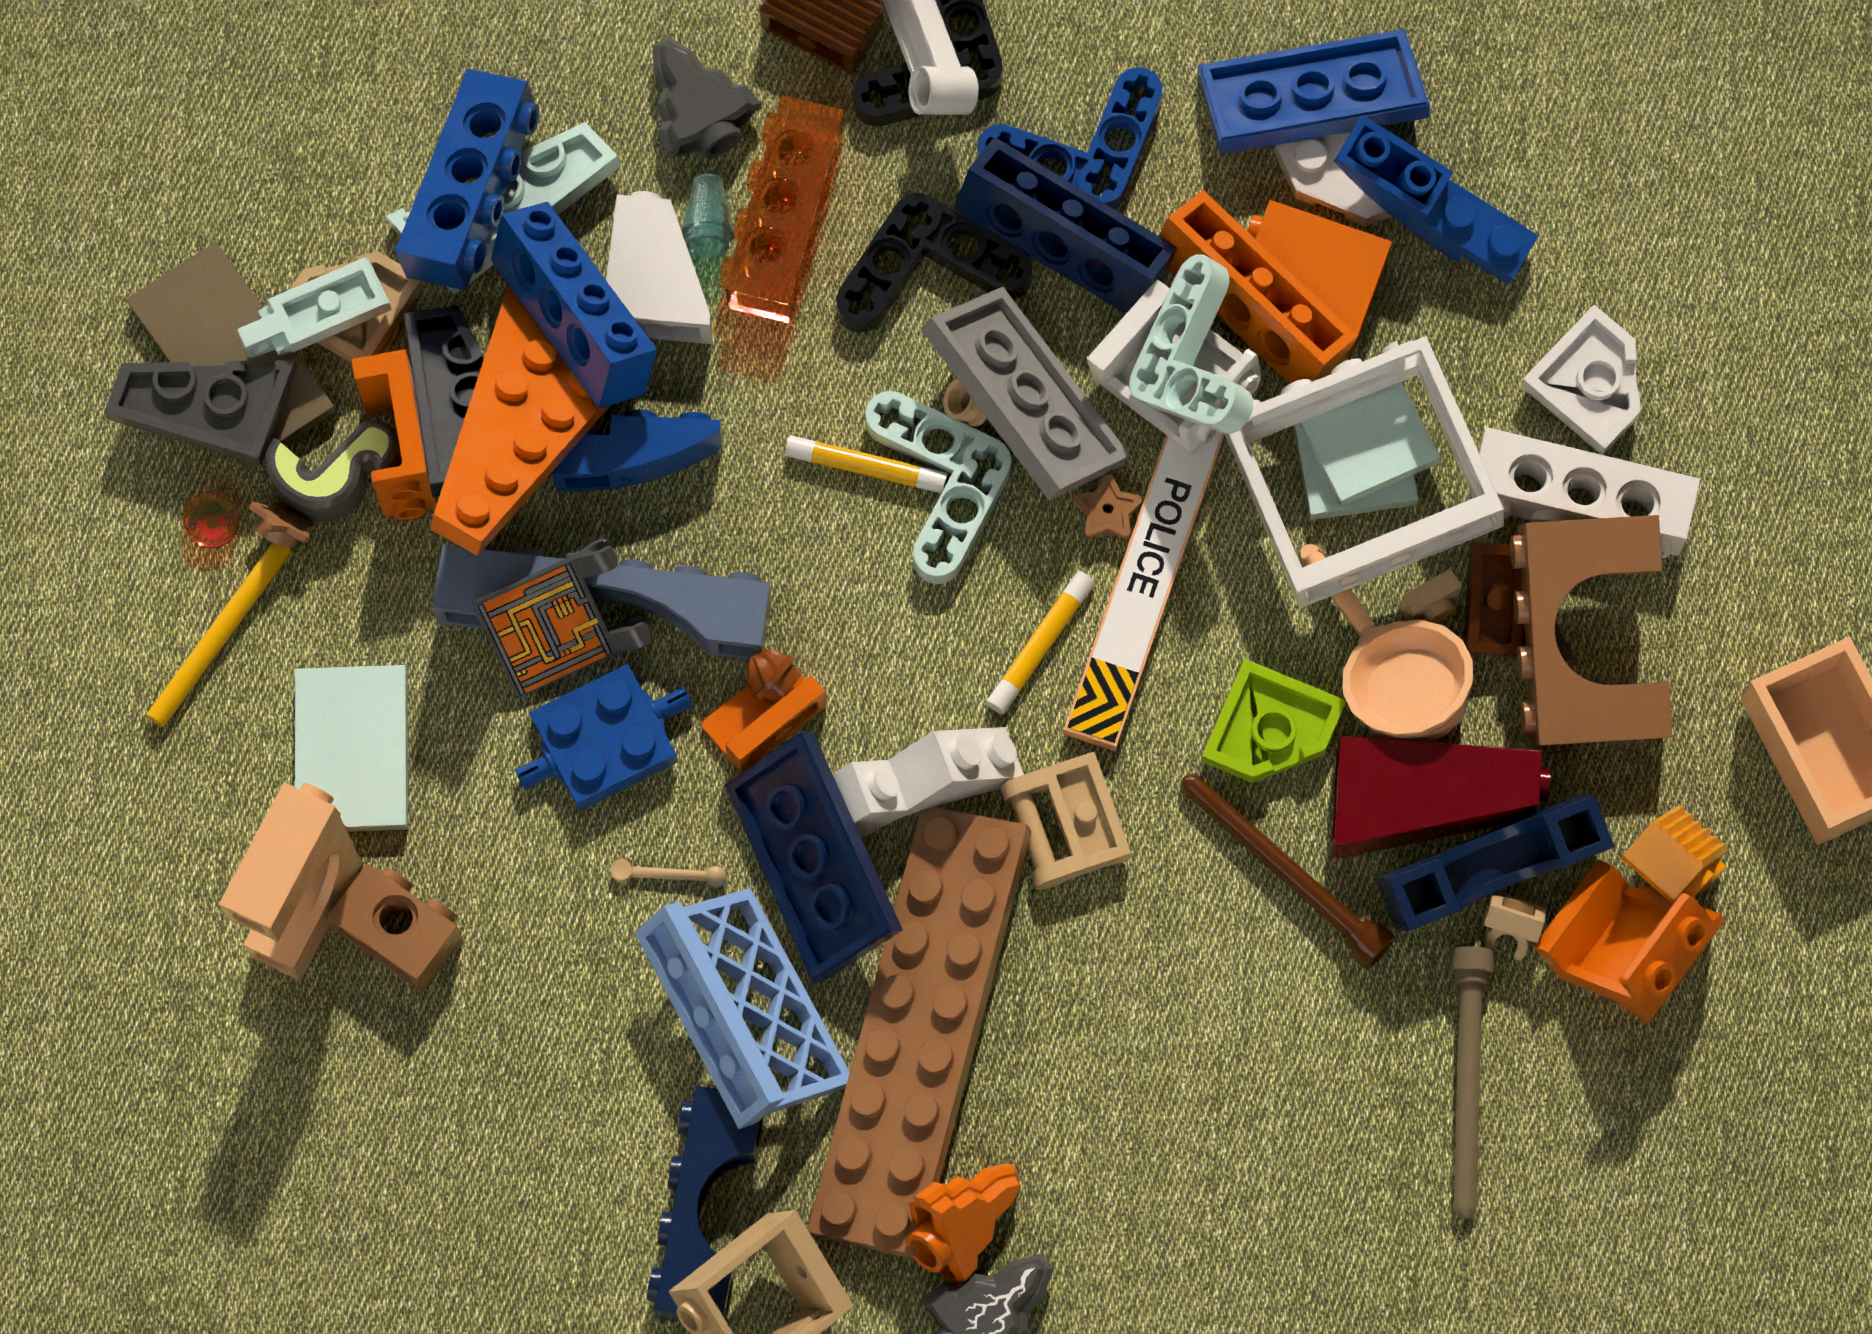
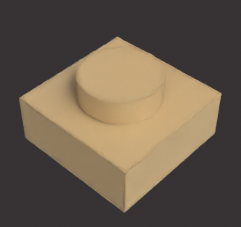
M1450 568L1403 594L1399 612L1405 621L1421 619L1437 624L1456 610L1454 604L1458 601L1462 585Z

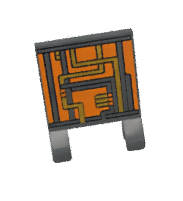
M598 539L565 560L472 601L517 698H521L617 653L641 648L652 641L653 635L645 617L640 613L626 617L608 630L584 580L586 577L611 571L618 565L617 556L608 539Z

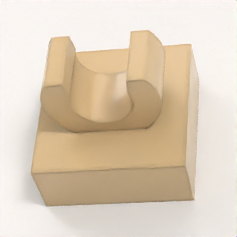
M1498 891L1493 892L1483 925L1489 927L1485 939V948L1493 950L1499 936L1511 935L1517 941L1514 959L1522 960L1527 953L1529 941L1538 943L1545 922L1547 907Z

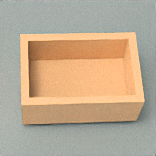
M1848 637L1752 680L1741 698L1747 714L1817 846L1872 821V677L1852 639Z

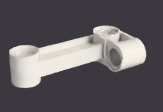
M882 0L911 74L908 90L913 111L918 115L971 114L978 100L977 77L970 67L960 66L936 1Z

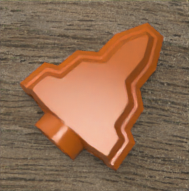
M1004 1163L984 1168L971 1180L957 1176L946 1185L934 1182L908 1202L911 1218L916 1229L907 1236L906 1244L912 1249L917 1242L915 1256H912L915 1261L924 1269L939 1273L949 1284L957 1286L967 1280L977 1269L978 1255L993 1238L996 1219L1013 1204L1021 1188L1015 1165Z

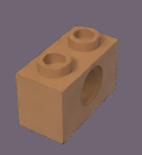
M367 863L328 914L327 919L335 932L424 992L463 939L458 926L454 924L458 916L434 898H430L427 903H424L409 892L413 885L395 870L386 866L382 872H379ZM403 912L413 917L409 929L401 934H390L384 931L387 919L395 913Z

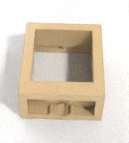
M796 1210L767 1213L668 1291L678 1306L677 1316L680 1322L690 1333L733 1334L709 1295L708 1290L764 1247L801 1308L800 1312L772 1334H820L854 1305Z

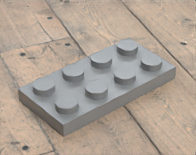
M1000 287L931 317L921 329L1049 501L1119 468L1130 457V454L1004 287Z

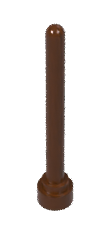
M1187 774L1182 778L1181 789L1190 799L1347 938L1345 944L1351 949L1350 956L1365 970L1372 968L1386 954L1395 942L1396 936L1380 922L1374 925L1368 919L1362 922L1198 775Z

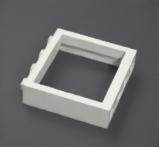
M1426 336L1398 345V342L1395 341L1386 346L1382 354L1363 362L1359 358L1347 360L1337 365L1331 371V375L1313 382L1310 379L1295 381L1284 387L1280 392L1281 395L1264 402L1255 399L1253 400V410L1247 423L1239 431L1225 434L1299 609L1504 526V508ZM1419 375L1473 499L1302 568L1249 443Z

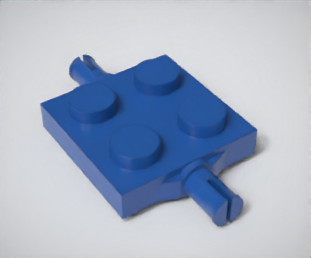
M626 664L529 712L531 720L542 739L544 756L518 769H514L525 791L555 776L556 780L568 789L578 810L581 811L678 763L677 755L666 736L664 721L689 708H693V704L683 686L654 701L650 695L641 689L631 668Z

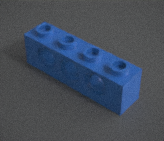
M467 68L395 249L397 258L407 278L466 291L473 272L478 273L481 270L486 256L485 241L491 226L496 227L500 222L504 209V192L509 180L514 181L519 174L522 161V146L526 136H531L535 132L539 120V106L534 102L527 81ZM497 132L491 137L482 138L487 133ZM480 177L472 183L464 184L470 178ZM462 223L454 229L445 230L451 224Z
M549 202L501 214L491 261L598 409L645 395L657 348Z

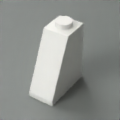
M636 191L631 193L630 196L617 195L606 281L648 338L713 344L714 333L711 313L671 200L662 199L660 195L648 191Z

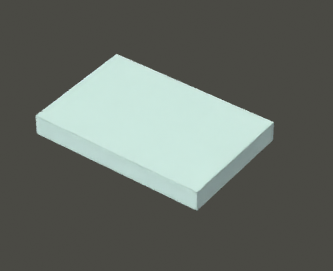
M406 665L295 669V787L300 789L303 783H308L330 794L334 798L332 805L341 813L340 817L343 824L348 828L347 832L408 830V677Z

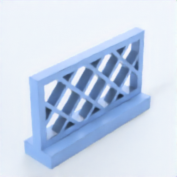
M751 888L684 907L680 901L665 905L635 932L738 1129L756 1124L767 1114L846 1088L850 1071ZM740 909L750 928L748 934L727 923L729 910ZM692 922L711 932L708 946L702 943ZM722 939L744 950L741 964L719 953ZM756 957L770 965L776 976L774 982L753 971ZM717 970L737 980L734 995L728 991ZM749 987L770 998L767 1013L746 1002ZM782 1005L796 1013L802 1024L800 1031L779 1020ZM744 1019L763 1029L760 1044L754 1040ZM775 1036L797 1047L793 1062L772 1051ZM808 1054L822 1061L830 1078L823 1079L805 1069ZM770 1068L790 1078L787 1092H782Z

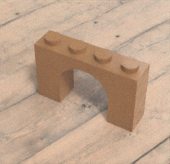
M1659 515L1529 522L1518 525L1519 535L1511 536L1510 556L1512 568L1521 569L1522 591L1514 592L1513 605L1516 624H1524L1526 646H1518L1519 679H1528L1529 701L1521 702L1520 706L1523 735H1531L1532 746L1673 738L1669 682L1603 685L1588 681L1575 673L1567 665L1559 652L1555 638V621L1558 609L1566 595L1580 582L1594 576L1662 571Z

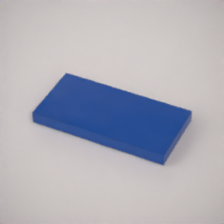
M1405 29L1198 65V80L1220 155L1351 132L1361 115H1364L1380 126L1426 119L1430 115V104Z

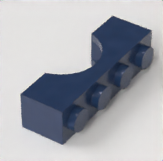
M1578 795L1375 879L1395 929L1411 931L1458 912L1468 904L1500 889L1550 871L1565 868L1614 848L1615 845L1595 795Z
M696 1086L693 1102L684 1100L682 1104L678 1134L687 1135L683 1157L673 1156L668 1189L676 1190L673 1212L663 1211L657 1239V1245L666 1246L662 1268H652L647 1291V1301L656 1302L654 1310L658 1319L680 1322L677 1316L678 1306L668 1291L716 1254L704 1239L700 1228L701 1208L708 1191L719 1178L729 1171L756 1163L764 1117L754 1125L738 1129L718 1089ZM734 1270L708 1290L709 1295L726 1322L735 1279Z

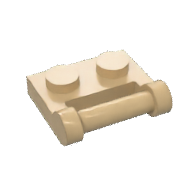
M1094 751L1015 777L1000 785L1006 804H1012L1018 823L1027 824L1032 830L1028 851L1035 868L1031 872V876L1037 890L1049 889L1068 879L1131 859L1128 842ZM1045 790L1048 792L1071 855L1055 861L1032 797L1034 794Z

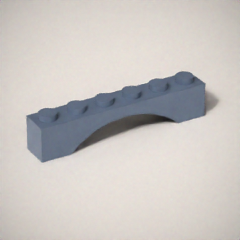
M442 545L432 606L438 624L485 629L472 601L565 559L544 557L542 551L529 547H515L510 553L490 550V547L487 545L476 556L459 545ZM576 553L567 554L566 559L575 555ZM628 559L622 560L620 565H617L611 571L584 578L594 601H609L637 607L663 618L689 635L708 655L749 660L754 654L765 650L772 595L770 583L761 582L762 579L757 575L733 572L729 574V578L708 576L705 570L693 566L675 567L674 571L653 569L651 564L644 561Z

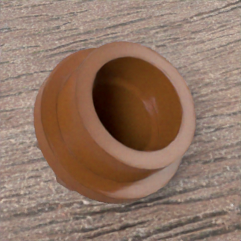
M767 649L754 654L749 659L746 669V682L756 694L754 697L759 701L764 697L773 705L781 700L803 674L800 669L792 664L795 658L790 654L786 655L775 649Z

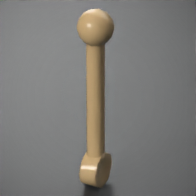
M619 859L614 861L610 868L612 878L618 883H626L632 877L702 881L711 887L717 888L721 887L727 879L725 870L719 866L710 867L707 871L631 866L627 860Z

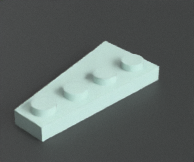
M586 122L523 151L519 174L514 181L509 180L503 195V214L548 201L559 215L621 167L619 158ZM403 208L386 216L390 227L399 236H401L410 211L406 213ZM462 223L451 224L445 230L454 229ZM499 224L496 227L491 226L485 241L486 256L484 264L478 273L473 272L469 283L494 265L491 261ZM447 287L453 295L460 291L459 289Z

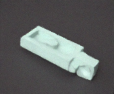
M367 257L269 298V305L258 311L261 319L238 328L237 333L248 359L268 353L274 349L278 356L290 351L291 353L388 312L391 310V306Z

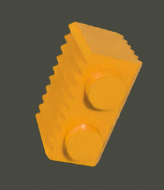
M1676 806L1652 821L1623 854L1621 859L1672 904L1682 893L1695 898L1721 875L1727 867L1720 861L1721 857L1727 852V843H1719L1718 835L1711 836L1710 828H1702V821H1694L1693 813H1685V806Z

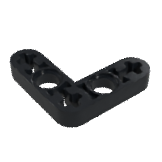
M935 0L960 66L971 68L969 52L978 48L980 65L983 70H988L987 79L978 81V100L994 95L1000 88L1003 80V66L983 0ZM959 14H968L977 19L979 27L975 33L969 36H959L951 31L949 23ZM906 63L869 73L861 77L856 83L853 90L854 111L862 122L877 127L922 116L915 113L910 104L908 88L911 74ZM904 82L905 98L908 102L901 103V95L898 93L897 83ZM878 90L881 97H886L885 107L876 109L873 102H868L869 92Z
M911 193L904 196L895 205L840 287L836 296L837 316L840 323L850 331L862 333L875 329L882 322L925 256L988 293L1004 287L1013 300L1023 296L1030 288L1033 272L1032 261L1029 255L1021 248L931 196L922 193ZM920 211L926 212L928 226L918 224L909 236V246L902 239L908 230V217L906 215L909 214L915 217ZM958 235H968L976 240L978 249L968 258H958L949 252L947 248L949 241ZM987 250H993L992 263L1007 269L1011 263L1017 265L1018 277L1020 279L1010 277L1006 282L1000 281L999 269L987 261L985 262L984 270H979L978 268L984 263ZM893 251L902 256L905 263L899 272L886 275L880 273L875 268L873 262L880 253ZM869 280L876 286L869 298L872 311L868 312L862 309L857 315L851 314V302L849 300L852 299L859 302L868 291Z

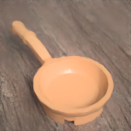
M1313 544L1302 546L1298 553V559L1302 568L1325 559L1324 551ZM1351 589L1330 596L1360 636L1359 644L1352 650L1343 669V695L1352 714L1381 739L1433 742L1446 736L1461 721L1466 710V700L1473 686V660L1463 640L1445 626L1421 619L1396 621L1386 626L1381 624L1376 627Z

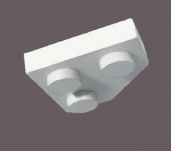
M1351 132L1275 145L1274 153L1295 199L1314 207L1318 203L1345 214L1344 219L1364 227L1392 217L1368 197L1333 161Z
M1593 305L1523 378L1521 387L1598 453L1604 455L1638 419L1641 412L1639 390H1637L1635 363L1637 357L1635 338L1597 306Z

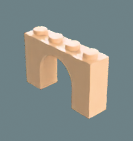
M283 782L220 900L219 906L228 919L251 929L243 944L251 958L301 981L330 926L327 919L328 914L352 884L362 862L354 847V841L347 832L348 828L343 824L340 817L341 813L332 805L334 798L322 789L308 783H303L301 788L298 789Z

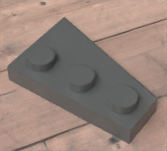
M275 360V364L247 365L246 361H225V365L191 366L189 362L122 363L104 414L107 420L262 465L298 367L295 360Z

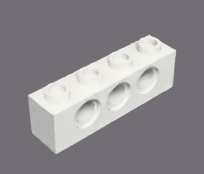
M1485 428L1479 448V455L1504 508V519L1508 518L1509 515L1527 519L1530 522L1631 517L1624 512L1621 504L1635 501L1645 507L1648 516L1659 515L1662 558L1669 557L1670 554L1680 555L1687 540L1700 478L1497 429ZM1524 475L1531 476L1539 482L1541 489L1536 492L1523 491L1516 485L1514 479ZM1575 488L1584 489L1593 496L1595 502L1590 505H1579L1569 497L1568 491ZM1469 489L1467 501L1473 499V496H1472V494H1471V492H1470V489Z

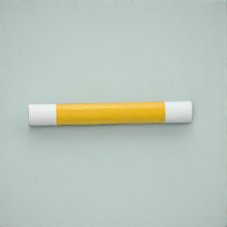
M792 435L789 436L785 449L786 457L941 494L948 478L947 472Z
M1082 571L1076 572L987 699L986 704L995 712L1002 715L1005 714L1095 585V581L1089 575Z

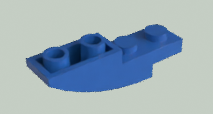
M1364 115L1360 116L1333 160L1368 197L1414 234L1457 262L1461 257H1464L1507 285L1514 279L1539 237L1536 233L1450 180L1453 171Z
M641 409L629 410L625 412V415H611L610 435H602L600 431L591 428L553 470L552 477L556 491L587 492L616 489L646 483L674 474L704 460L723 448L721 421L714 420L711 416L700 412H685L680 414L679 418L657 417L656 413Z

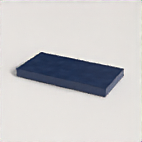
M813 731L800 732L725 784V788L813 983L826 981L903 931Z

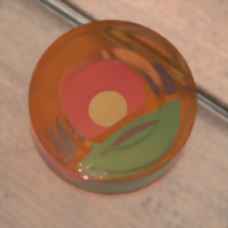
M207 491L194 496L187 503L183 512V524L188 536L195 544L207 549H216L227 545L235 538L240 526V517L229 497L220 492Z

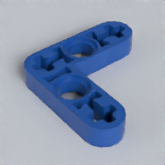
M1135 67L1123 72L1114 85L1088 152L1011 125L997 124L984 130L979 137L977 158L994 137L1010 144V147L1024 155L1026 149L1032 150L1029 158L1037 163L1044 158H1057L1066 166V172L1062 176L1063 179L1111 208L1116 209L1124 199L1160 109L1163 89L1161 80L1154 72L1147 68ZM1140 85L1147 88V97L1140 99L1134 118L1126 113L1129 108L1130 92H1134L1137 86ZM1124 129L1132 134L1135 143L1129 150L1117 152L1105 144L1104 138L1112 130ZM1104 163L1113 167L1109 182L1111 190H1105L1102 196H1096L1092 194V184L1099 182L1104 170Z

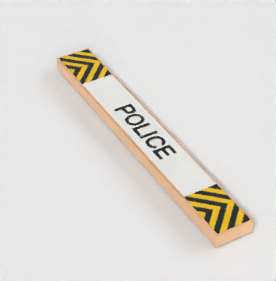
M1235 347L1236 349H1238V350H1239L1240 352H1242V353H1244V352L1246 351V350H1243V349H1240V348ZM1219 432L1209 443L1202 441L1192 454L1166 435L1067 718L1063 735L1116 752L1225 437L1224 433Z

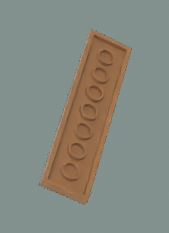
M936 807L920 811L894 907L903 931L887 940L884 944L807 1228L812 1237L914 1259L912 1256H915L917 1242L912 1249L906 1244L907 1236L916 1229L911 1218L908 1202L934 1182H940L1032 830L1027 824Z

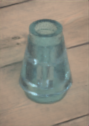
M700 174L692 180V188L681 231L688 251L696 256H720L728 251L729 243L734 239V229L724 188V180L715 174Z

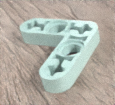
M1196 254L1188 258L1177 272L1132 370L1129 389L1135 398L1155 409L1224 434H1232L1239 431L1251 416L1253 397L1250 391L1225 377L1193 367L1229 286V273L1227 268L1205 255ZM1186 320L1183 334L1173 343L1176 329ZM1197 382L1195 395L1188 404L1184 405L1187 391L1191 385ZM1217 398L1228 402L1224 409L1214 408Z
M894 391L881 392L870 400L865 412L866 427L871 438L879 444L929 468L947 472L948 477H950L913 549L914 569L919 577L932 584L947 583L960 572L1009 479L1011 472L1010 452L1006 445L998 439L958 420H953L952 417L904 394ZM892 408L898 409L899 420L912 428L914 427L915 418L921 419V422L916 426L913 441H907L908 428L893 422L889 425L888 429L882 428L881 417L878 413L888 414ZM933 429H942L951 434L954 443L949 451L935 454L928 451L923 445L924 436ZM988 454L996 456V467L999 471L989 469L981 482V491L989 492V494L984 495L972 485L978 472V463L974 459L985 460ZM961 480H965L968 484L960 482ZM957 498L970 499L977 506L978 513L968 523H957L949 518L946 511L948 505ZM937 526H940L952 536L947 546V559L951 562L949 564L939 562L936 568L928 565V555L925 551L936 552L943 541V530L936 529ZM956 537L965 539L963 542H960Z

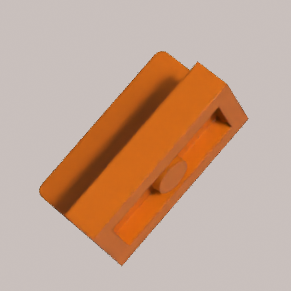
M801 675L788 693L774 705L764 697L759 701L754 697L756 694L747 685L704 719L701 724L702 730L741 774L768 755L827 707L825 690L812 675L807 679H804Z

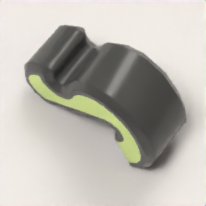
M365 420L314 472L276 438L272 440L266 451L267 473L278 497L290 510L314 522H335L351 514L363 499L366 479L371 475V472L398 467L402 463L399 441L395 430L389 424L377 420Z

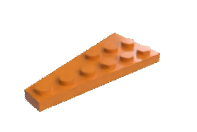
M509 285L502 301L430 527L432 531L476 556L485 549L611 406L598 409Z

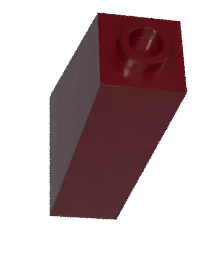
M1341 736L1336 751L1331 858H1347L1505 825L1536 813L1539 802H1548L1550 793V769L1541 768L1542 750Z

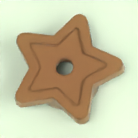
M1106 474L1103 477L1096 491L1078 493L1072 498L1073 503L1086 515L1083 534L1086 539H1091L1100 534L1116 535L1124 540L1131 538L1129 516L1143 504V498L1137 494L1121 492L1111 474ZM1110 505L1113 511L1107 514L1103 511V507Z
M253 501L248 507L261 517L256 530L268 541L287 548L296 547L298 541L303 543L309 542L310 535L308 532L314 531L315 523L295 515L283 503L276 502L269 506Z

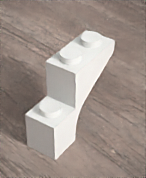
M1006 727L932 731L889 760L850 762L833 773V777L861 838L909 814L1000 789V785L1004 782L1024 775L1017 758L1016 747L1009 738Z

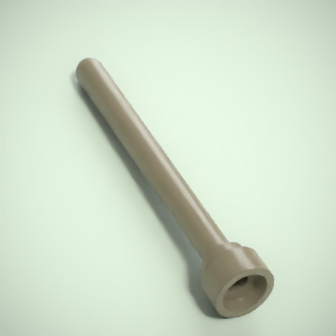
M1467 946L1455 947L1449 950V973L1454 975V984L1460 986L1454 1212L1461 1219H1470L1477 1210L1482 987L1488 985V976L1494 974V950Z

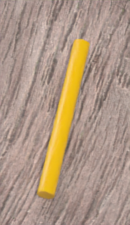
M271 543L146 713L150 720L164 728L291 555L292 550L290 548Z

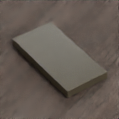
M216 241L126 299L128 306L168 362H189L191 366L225 365V361H246L247 365L275 364V360H295L298 368L269 446L274 438L286 446L336 413L335 406L296 352L291 353L290 351L287 354L278 356L274 349L268 353L248 359L239 341L237 329L261 319L258 311L264 307ZM237 458L245 471L257 465Z

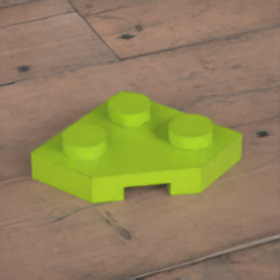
M1244 658L1204 749L1201 762L1253 783L1324 756L1345 708L1346 700Z

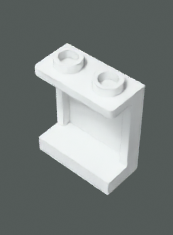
M1157 279L1088 356L1087 361L1094 381L1192 454L1202 441L1209 443L1219 432L1155 409L1135 398L1129 389L1132 370L1170 290L1169 287ZM1186 320L1176 329L1173 343L1183 334ZM1209 329L1193 367L1225 377L1244 387L1253 395L1261 380L1258 355L1250 349H1247L1244 353L1240 352ZM1197 382L1191 385L1187 391L1184 405L1188 404L1195 395ZM1217 398L1214 408L1224 409L1228 402Z

